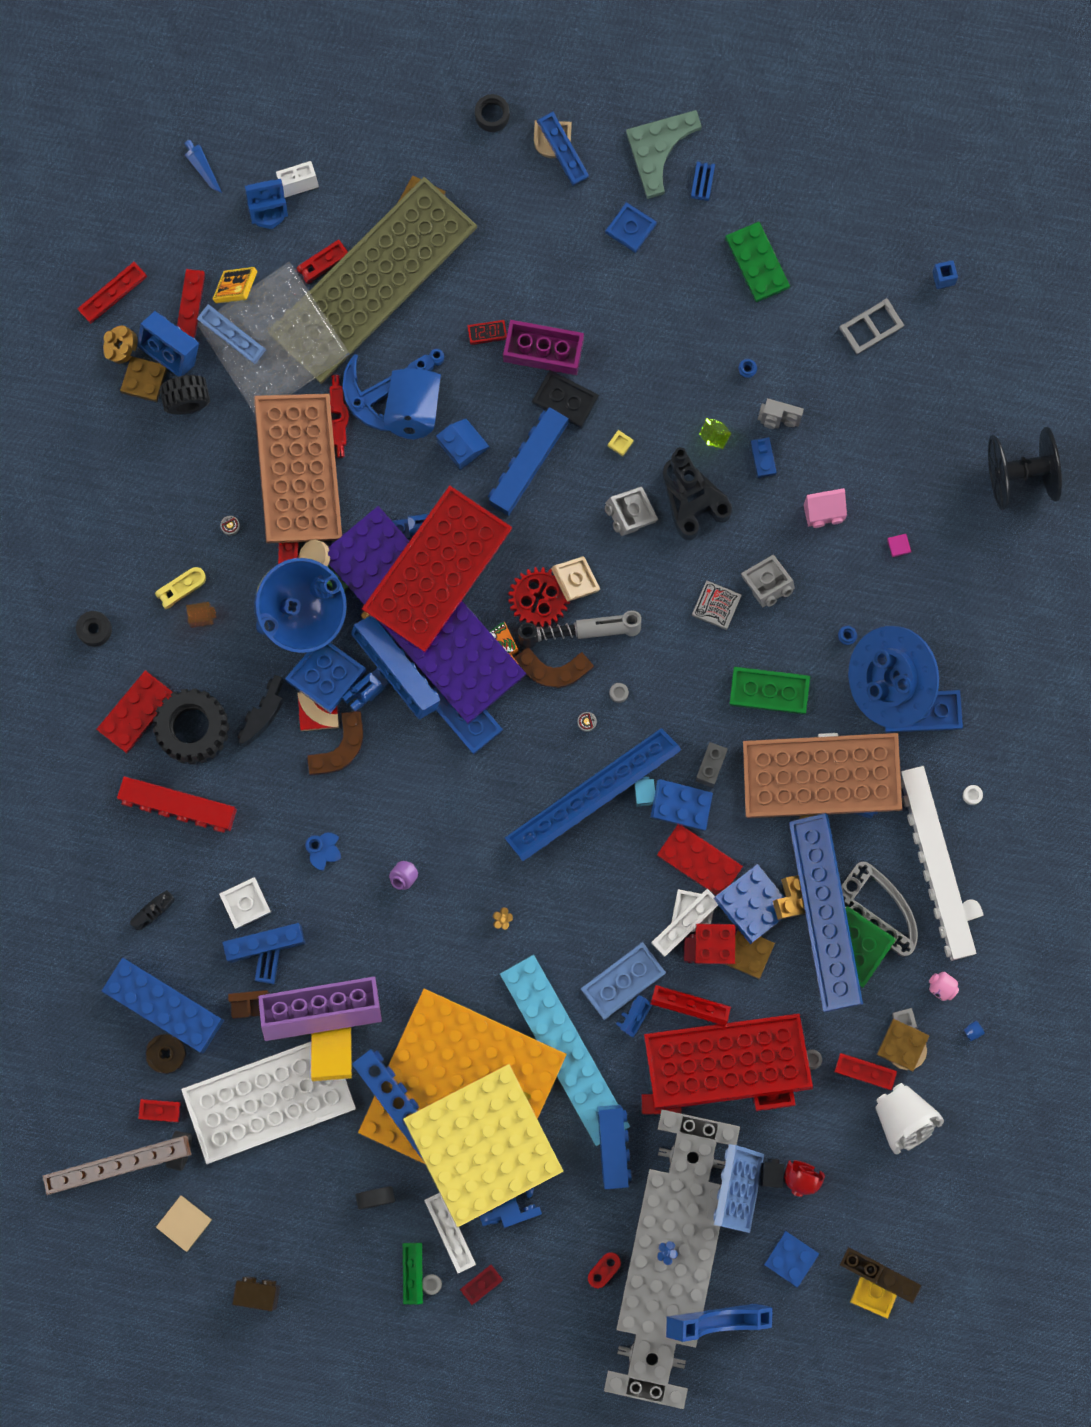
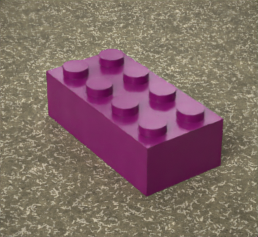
M510 320L503 360L506 363L577 375L584 343V333Z

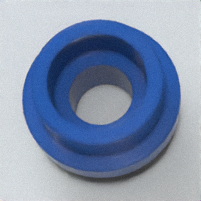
M750 359L741 361L738 367L740 375L745 378L753 377L757 372L756 363ZM750 367L751 371L747 372L744 368Z
M844 626L838 632V639L844 645H851L857 639V632L851 626ZM849 633L851 635V638L846 639L844 637V634Z

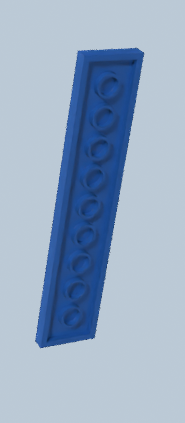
M662 728L506 836L505 840L519 858L524 861L541 848L547 846L552 840L564 834L572 826L578 824L582 819L594 813L602 805L611 801L612 798L625 791L632 784L641 780L652 770L658 768L662 763L674 757L675 754L681 751L679 745Z
M824 813L791 821L789 825L823 1012L862 1005V995L828 814Z

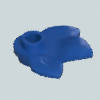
M328 832L320 837L311 836L307 839L305 847L310 853V862L315 868L323 871L326 861L335 862L341 859L340 851L335 846L339 839L337 835ZM314 842L319 843L317 849L312 848Z

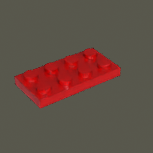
M145 670L96 730L127 754L153 723L154 717L157 716L156 710L158 706L161 707L163 705L162 701L165 698L169 699L172 697L171 693L173 692Z
M682 825L675 827L657 854L659 858L716 896L732 884L743 867Z

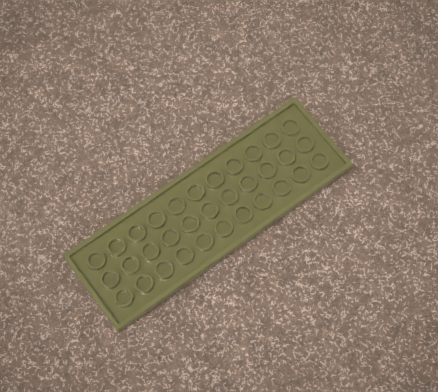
M423 177L268 334L322 384L477 229V225L429 180Z

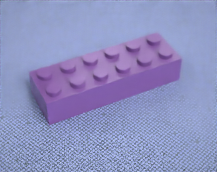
M375 977L258 996L261 1028L265 1041L382 1022Z

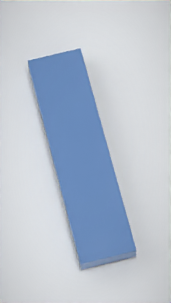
M209 304L197 318V320L254 364L257 363L266 351L264 347Z

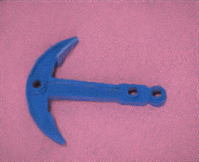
M434 349L429 355L418 358L405 369L431 371L434 365L438 366L444 362V353L440 349ZM438 353L440 357L434 358L433 355ZM354 354L346 366L343 377V392L346 404L352 414L366 426L381 431H389L384 426V415L381 413L378 415L371 406L388 396L391 376L361 392L357 385L356 373L358 355ZM423 363L424 367L420 368L417 365ZM360 401L361 404L356 406L354 405V402Z

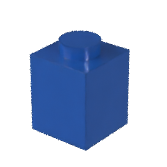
M954 261L935 264L932 273L936 288L954 286L958 279Z

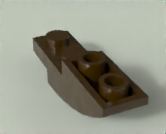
M849 1247L840 1263V1266L912 1304H914L922 1285Z

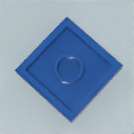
M626 202L605 233L636 253L657 222Z

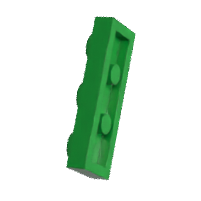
M403 1243V1304H423L422 1243Z

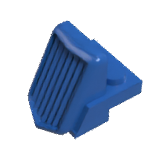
M281 179L245 186L248 211L252 224L255 223L259 227L273 229L285 217H288Z

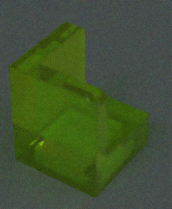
M707 418L699 435L707 445L723 449L731 432L722 422Z

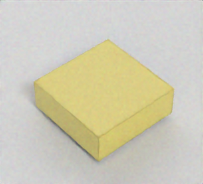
M618 430L607 447L623 457L634 440Z

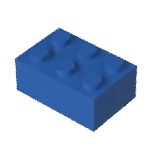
M156 311L140 324L138 348L178 377L184 376L195 366L199 342L195 338L183 332L180 327L175 326Z

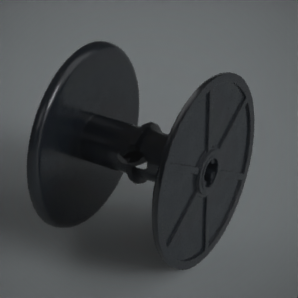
M1044 427L1040 433L1039 457L1025 459L1022 456L1020 460L1006 462L1000 440L995 435L990 436L988 442L989 474L993 494L1001 510H1005L1009 503L1010 480L1023 478L1026 481L1028 477L1042 476L1050 499L1054 502L1060 500L1062 492L1060 457L1054 435L1049 427Z

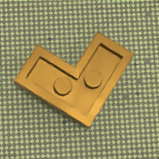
M799 875L781 879L786 897L772 901L778 920L806 914Z

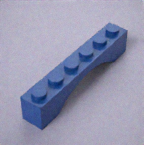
M755 1303L667 1316L666 1337L685 1342L697 1340L705 1334L719 1331L772 1328V1307Z

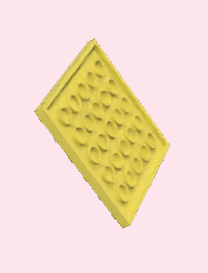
M510 1064L403 1119L456 1227L475 1219L563 1172Z

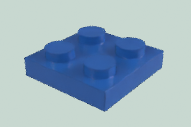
M785 1231L764 1265L798 1288L819 1253Z

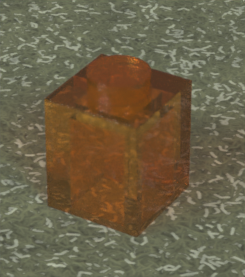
M209 602L186 605L188 622L191 628L214 624L213 618H216L215 607H212Z

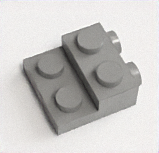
M767 398L766 404L762 403L758 420L769 429H779L780 422H783L788 427H799L804 409Z
M642 487L612 496L605 503L607 515H611L614 520L613 528L621 536L635 532L639 528L655 523L658 520Z
M774 554L741 573L742 578L750 587L762 608L766 605L768 607L773 606L778 598L790 596L793 589H795L792 578Z

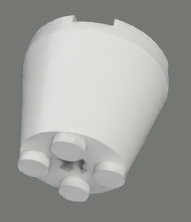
M903 1083L895 1086L890 1094H883L876 1100L878 1103L876 1111L889 1146L894 1154H899L903 1148L910 1150L921 1144L932 1135L936 1126L940 1127L944 1123V1119L939 1112L910 1087L904 1086Z

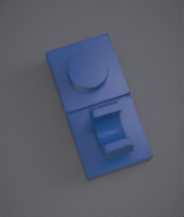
M770 438L751 440L757 478L776 475Z
M638 995L631 1005L629 1014H621L626 1018L624 1023H616L620 1030L634 1038L652 1007L651 1002Z

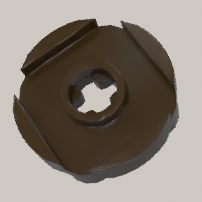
M158 1035L147 1045L146 1060L148 1065L156 1072L172 1073L178 1070L184 1063L186 1057L184 1044L173 1035ZM163 1049H169L171 1051L169 1053V1058L165 1057L164 1059H162L161 1056L163 1053L161 1051Z

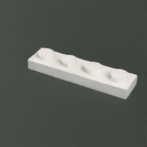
M706 889L651 944L665 957L695 928V924H699L718 906L717 902L713 899L715 896Z
M440 1193L424 1200L457 1273L476 1265L459 1227H456Z

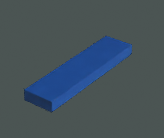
M554 112L538 119L537 123L572 186L589 178V174Z

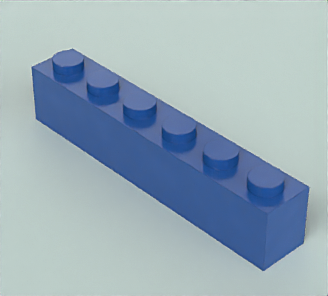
M550 407L547 411L541 413L538 419L540 421L537 427H532L528 434L530 436L529 439L519 447L518 451L520 453L516 458L513 457L508 465L510 467L507 473H502L498 480L499 485L496 489L493 488L488 495V498H490L489 505L507 516L510 515L568 425V418Z
M368 616L354 624L351 635L415 716L420 720L437 710L441 701L438 693L431 689L426 678L420 675L414 663L408 660L404 651L396 645L393 637L384 630L380 622L372 616Z

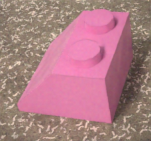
M844 488L806 496L804 510L808 527L819 528L824 526L825 523L831 522L833 525L840 524L846 519L847 509Z

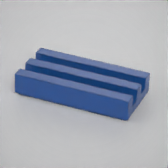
M697 161L691 198L709 201L715 164H701V162ZM701 168L703 169V173L701 178L699 195L695 194L699 170ZM710 170L706 196H703L706 172Z
M280 949L275 950L271 979H268L272 951L267 952L263 978H260L264 953L259 954L255 982L275 984Z

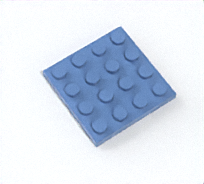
M729 1144L725 1152V1168L721 1172L722 1185L717 1194L718 1206L713 1215L714 1225L750 1233L764 1154Z

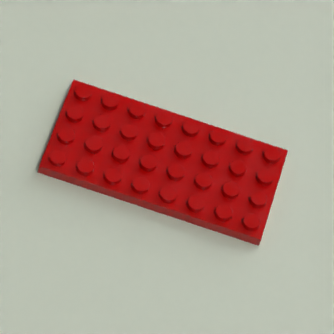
M449 485L365 603L362 610L425 653L513 528Z
M800 1013L727 1023L726 1026L717 1024L644 1034L655 1110L813 1089Z

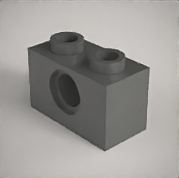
M709 742L696 777V782L714 788L728 750L727 748Z

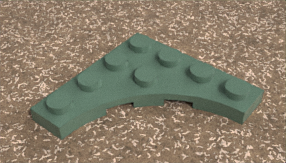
M697 110L626 129L627 138L647 199L665 194L663 168L673 146L689 134L702 129Z

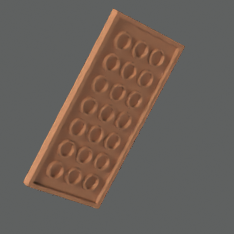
M330 395L254 396L266 543L308 542L315 539L319 541H337L342 536Z
M898 733L743 741L746 818L902 811Z

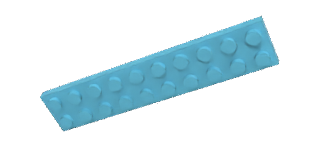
M532 955L500 973L536 1040L567 1054L557 1077L594 1144L598 1146L600 1138L597 1107L618 1104L537 959ZM628 1121L624 1122V1130L630 1127Z

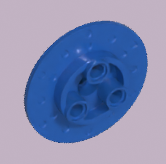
M900 626L880 627L866 634L858 642L852 653L848 672L851 693L857 706L870 720L881 726L902 728L917 723L930 711L938 694L939 671L933 652L919 635Z

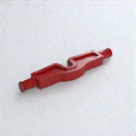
M332 375V386L329 388L331 413L341 415V418L332 420L334 447L337 448V458H340V451L343 458L345 457L344 446L347 445L346 427L349 423V413L344 404L343 387L340 386L339 375H336V382L335 375Z

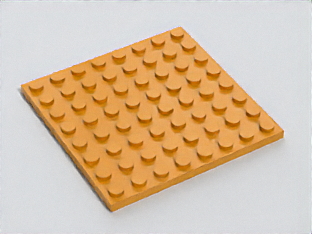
M424 988L388 1066L396 1074L393 1077L396 1082H401L408 1092L405 1094L408 1098H413L419 1105L417 1110L419 1111L510 1064L538 1119L567 1054ZM385 1081L382 1084L383 1091L386 1093L391 1092L392 1084ZM374 1096L358 1133L424 1163L385 1108ZM397 1097L394 1100V1106L398 1109L403 1108L404 1100Z

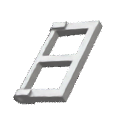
M886 298L857 317L840 325L839 328L855 353L859 354L904 327V324ZM885 307L896 325L880 334L869 318V315ZM864 319L875 338L859 347L848 327Z

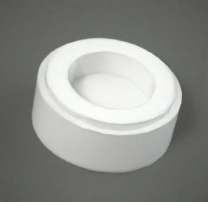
M970 785L963 791V800L969 805H976L983 798L982 790L976 785Z

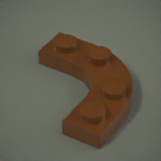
M526 648L515 657L518 665L535 683L545 687L561 688L569 686L594 668V665L583 652L567 664L555 668L543 664L530 648Z
M361 711L341 713L343 740L339 747L328 753L307 755L310 775L339 771L348 766L356 757L363 743Z

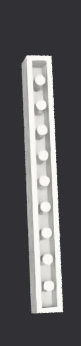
M924 766L901 771V788H903L905 795L902 796L903 804L905 807H908L910 813L907 815L910 826L913 825L914 827L913 839L915 844L919 845L920 852H918L920 863H924L925 870L923 875L925 881H929L931 889H928L931 901L934 900L935 902L934 914L936 919L940 920L941 927H939L941 938H945L946 946H944L946 956L950 957L951 961L973 956L977 953Z

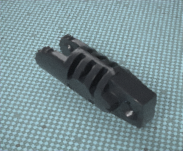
M166 890L152 899L131 919V926L140 931L152 923L175 901L173 895Z

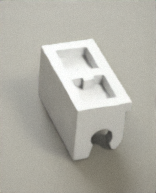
M311 161L276 172L277 178L282 180L285 198L319 187Z

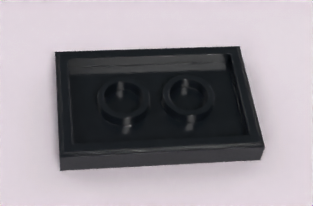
M549 370L533 398L532 404L546 411L550 407L567 417L569 423L582 429L599 395Z

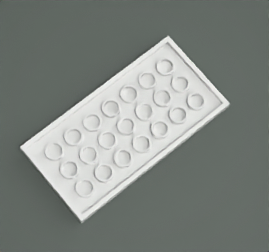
M311 1042L181 1089L206 1164L356 1110L346 1079L312 1081Z

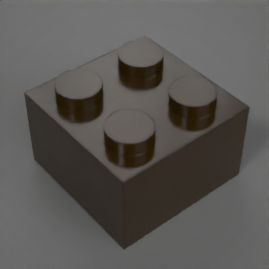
M249 1276L242 1277V1279L236 1281L232 1305L267 1311L277 1310L281 1285H276V1281L265 1279L262 1282H256L257 1278Z

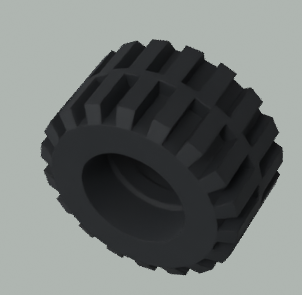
M185 375L175 377L164 382L159 388L164 411L169 414L193 413L203 409L210 403L206 379L201 376Z

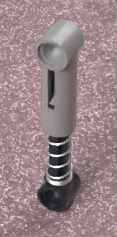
M630 610L624 613V615L576 620V623L574 622L573 625L566 623L564 626H559L557 624L555 627L549 625L547 628L536 627L534 624L526 622L518 628V641L522 647L531 648L543 639L546 641L549 638L556 639L562 637L564 639L567 636L573 638L575 635L578 639L618 634L636 636L641 631V615L636 611Z

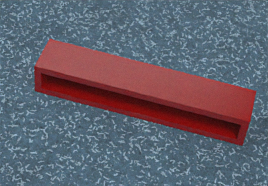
M125 776L117 799L122 802L121 805L131 808L133 805L140 806V810L151 813V810L158 811V815L169 818L170 815L176 816V820L188 823V820L194 821L196 826L206 828L207 825L212 826L214 831L225 833V830L231 831L237 811L234 806Z

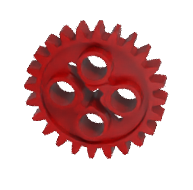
M535 567L533 573L527 569L526 576L520 573L521 580L515 578L514 580L517 585L511 584L510 587L514 591L508 593L509 596L513 597L508 602L514 604L510 607L511 611L516 610L514 617L521 616L519 619L520 623L526 620V622L533 623L536 627L537 624H540L542 628H544V623L551 626L552 620L558 623L557 616L564 617L561 611L568 610L564 604H570V601L567 602L555 576L552 575V570L550 569L548 573H545V569L542 567L541 572H538ZM532 582H537L539 587L531 589L529 585ZM547 583L542 592V599L539 600L535 612L532 613L531 611L536 604V597L540 595L543 584ZM550 589H554L557 592V594L553 597H550L546 594V592ZM524 599H529L532 604L526 607L521 602ZM542 606H546L549 608V612L542 614L539 612V609Z

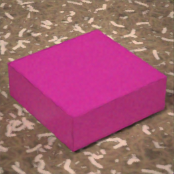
M906 534L887 539L892 557L911 553Z

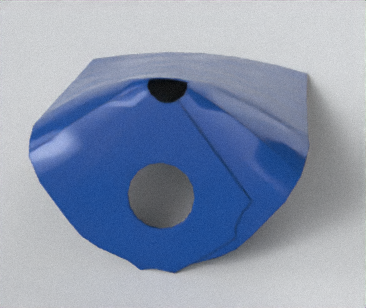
M422 369L392 371L384 414V426L393 434L412 440L423 438L431 433L436 420L441 374ZM410 416L411 420H405L404 417ZM410 427L415 430V433L407 434L403 429Z

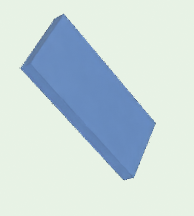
M642 942L583 986L581 991L602 1019L605 1020L664 976L666 972Z

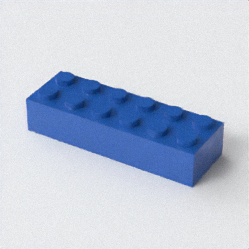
M124 958L121 959L101 990L203 1054L224 1022L222 1018Z

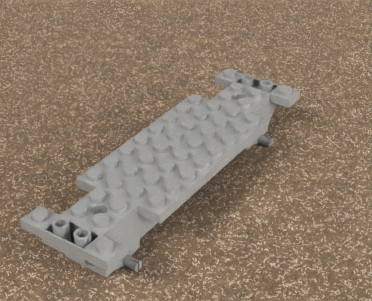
M661 1110L658 1130L676 1133V1139L671 1150L660 1147L659 1151L662 1152H658V1156L669 1157V1173L649 1169L616 1330L636 1334L631 1348L619 1346L617 1354L629 1356L628 1375L608 1370L604 1391L684 1409L688 1388L668 1384L672 1366L683 1369L685 1367L682 1364H685L686 1360L674 1358L676 1343L696 1348L697 1340L682 1342L667 1338V1316L704 1310L720 1226L714 1225L713 1215L718 1206L717 1194L719 1189H721V1185L709 1182L712 1167L725 1168V1166L717 1164L725 1165L726 1161L714 1159L716 1142L726 1145H737L740 1126ZM690 1152H695L698 1155V1161L695 1164H691L687 1160V1155ZM671 1241L675 1244L673 1250L678 1252V1256L676 1259H672L671 1265H665L664 1261H659L657 1258V1254L661 1252L659 1245ZM650 1353L658 1356V1361L653 1365L648 1364L646 1361V1357Z

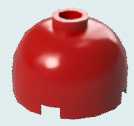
M789 1160L785 1169L784 1179L787 1186L792 1190L791 1193L802 1197L803 1195L816 1193L823 1184L825 1174L822 1171H819L818 1174L814 1171L815 1167L797 1160H794L792 1164L791 1160Z

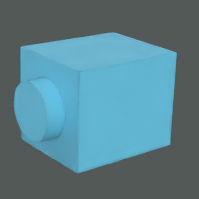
M643 777L634 783L637 807L653 805L655 795L654 779Z

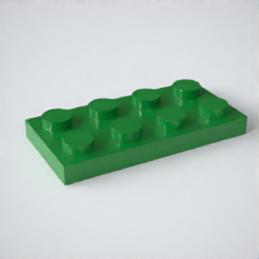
M760 222L725 236L755 302L790 288V284Z
M734 667L729 705L806 715L810 676Z

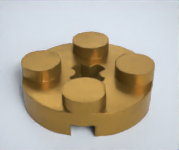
M117 326L111 331H107L104 335L103 346L105 358L118 364L130 360L132 351H136L138 345L135 332L126 326Z

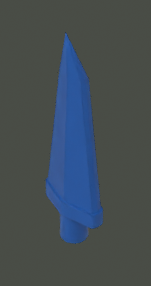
M191 140L184 143L188 149V152L185 154L186 158L212 189L222 193L202 151V147L200 145L194 147Z

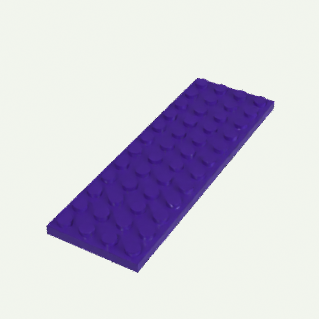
M377 506L328 547L329 565L365 605L410 541L384 511ZM461 601L425 653L380 623L467 724L472 722L526 675L523 669L463 601Z

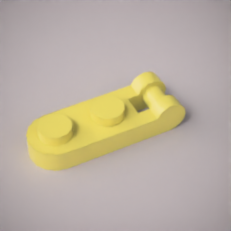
M191 568L157 590L155 595L163 602L162 606L164 609H169L176 602L201 587L206 581V575L201 568ZM171 591L173 596L169 598L167 593Z

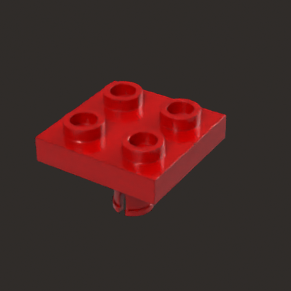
M695 924V964H735V925Z

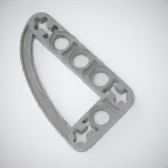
M859 862L841 885L843 898L845 899L844 903L849 905L851 902L853 905L850 908H859L862 911L863 917L868 920L874 919L878 922V927L884 931L893 932L896 941L899 936L901 940L898 942L903 945L908 943L909 952H902V947L896 944V947L892 945L890 949L902 957L909 956L914 951L918 938L917 925L910 907L896 887L882 873L867 862ZM863 866L867 867L866 872L868 874H863L860 877V880H863V882L861 883L857 878L852 877V875L854 874L855 876H857L860 872L858 867L862 868ZM870 876L890 894L899 906L908 926L909 939L853 900ZM854 881L857 884L856 891H849L846 887L847 882Z

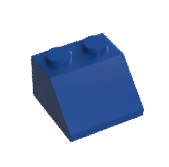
M467 419L450 424L436 435L437 443L460 470L490 448Z

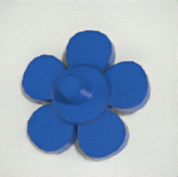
M669 1241L666 1244L661 1243L659 1245L661 1252L657 1254V1258L659 1261H664L665 1265H671L672 1259H676L678 1256V1252L673 1250L675 1247L673 1242Z

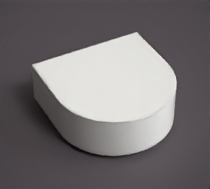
M967 900L963 903L967 921L983 916L981 906L977 901Z

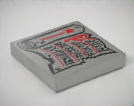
M706 580L692 616L727 630L741 594Z

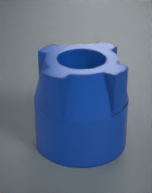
M974 1021L964 1029L970 1041L985 1034L977 1021Z

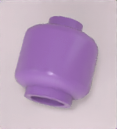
M407 861L398 862L389 874L391 884L400 890L409 889L418 877L414 864Z

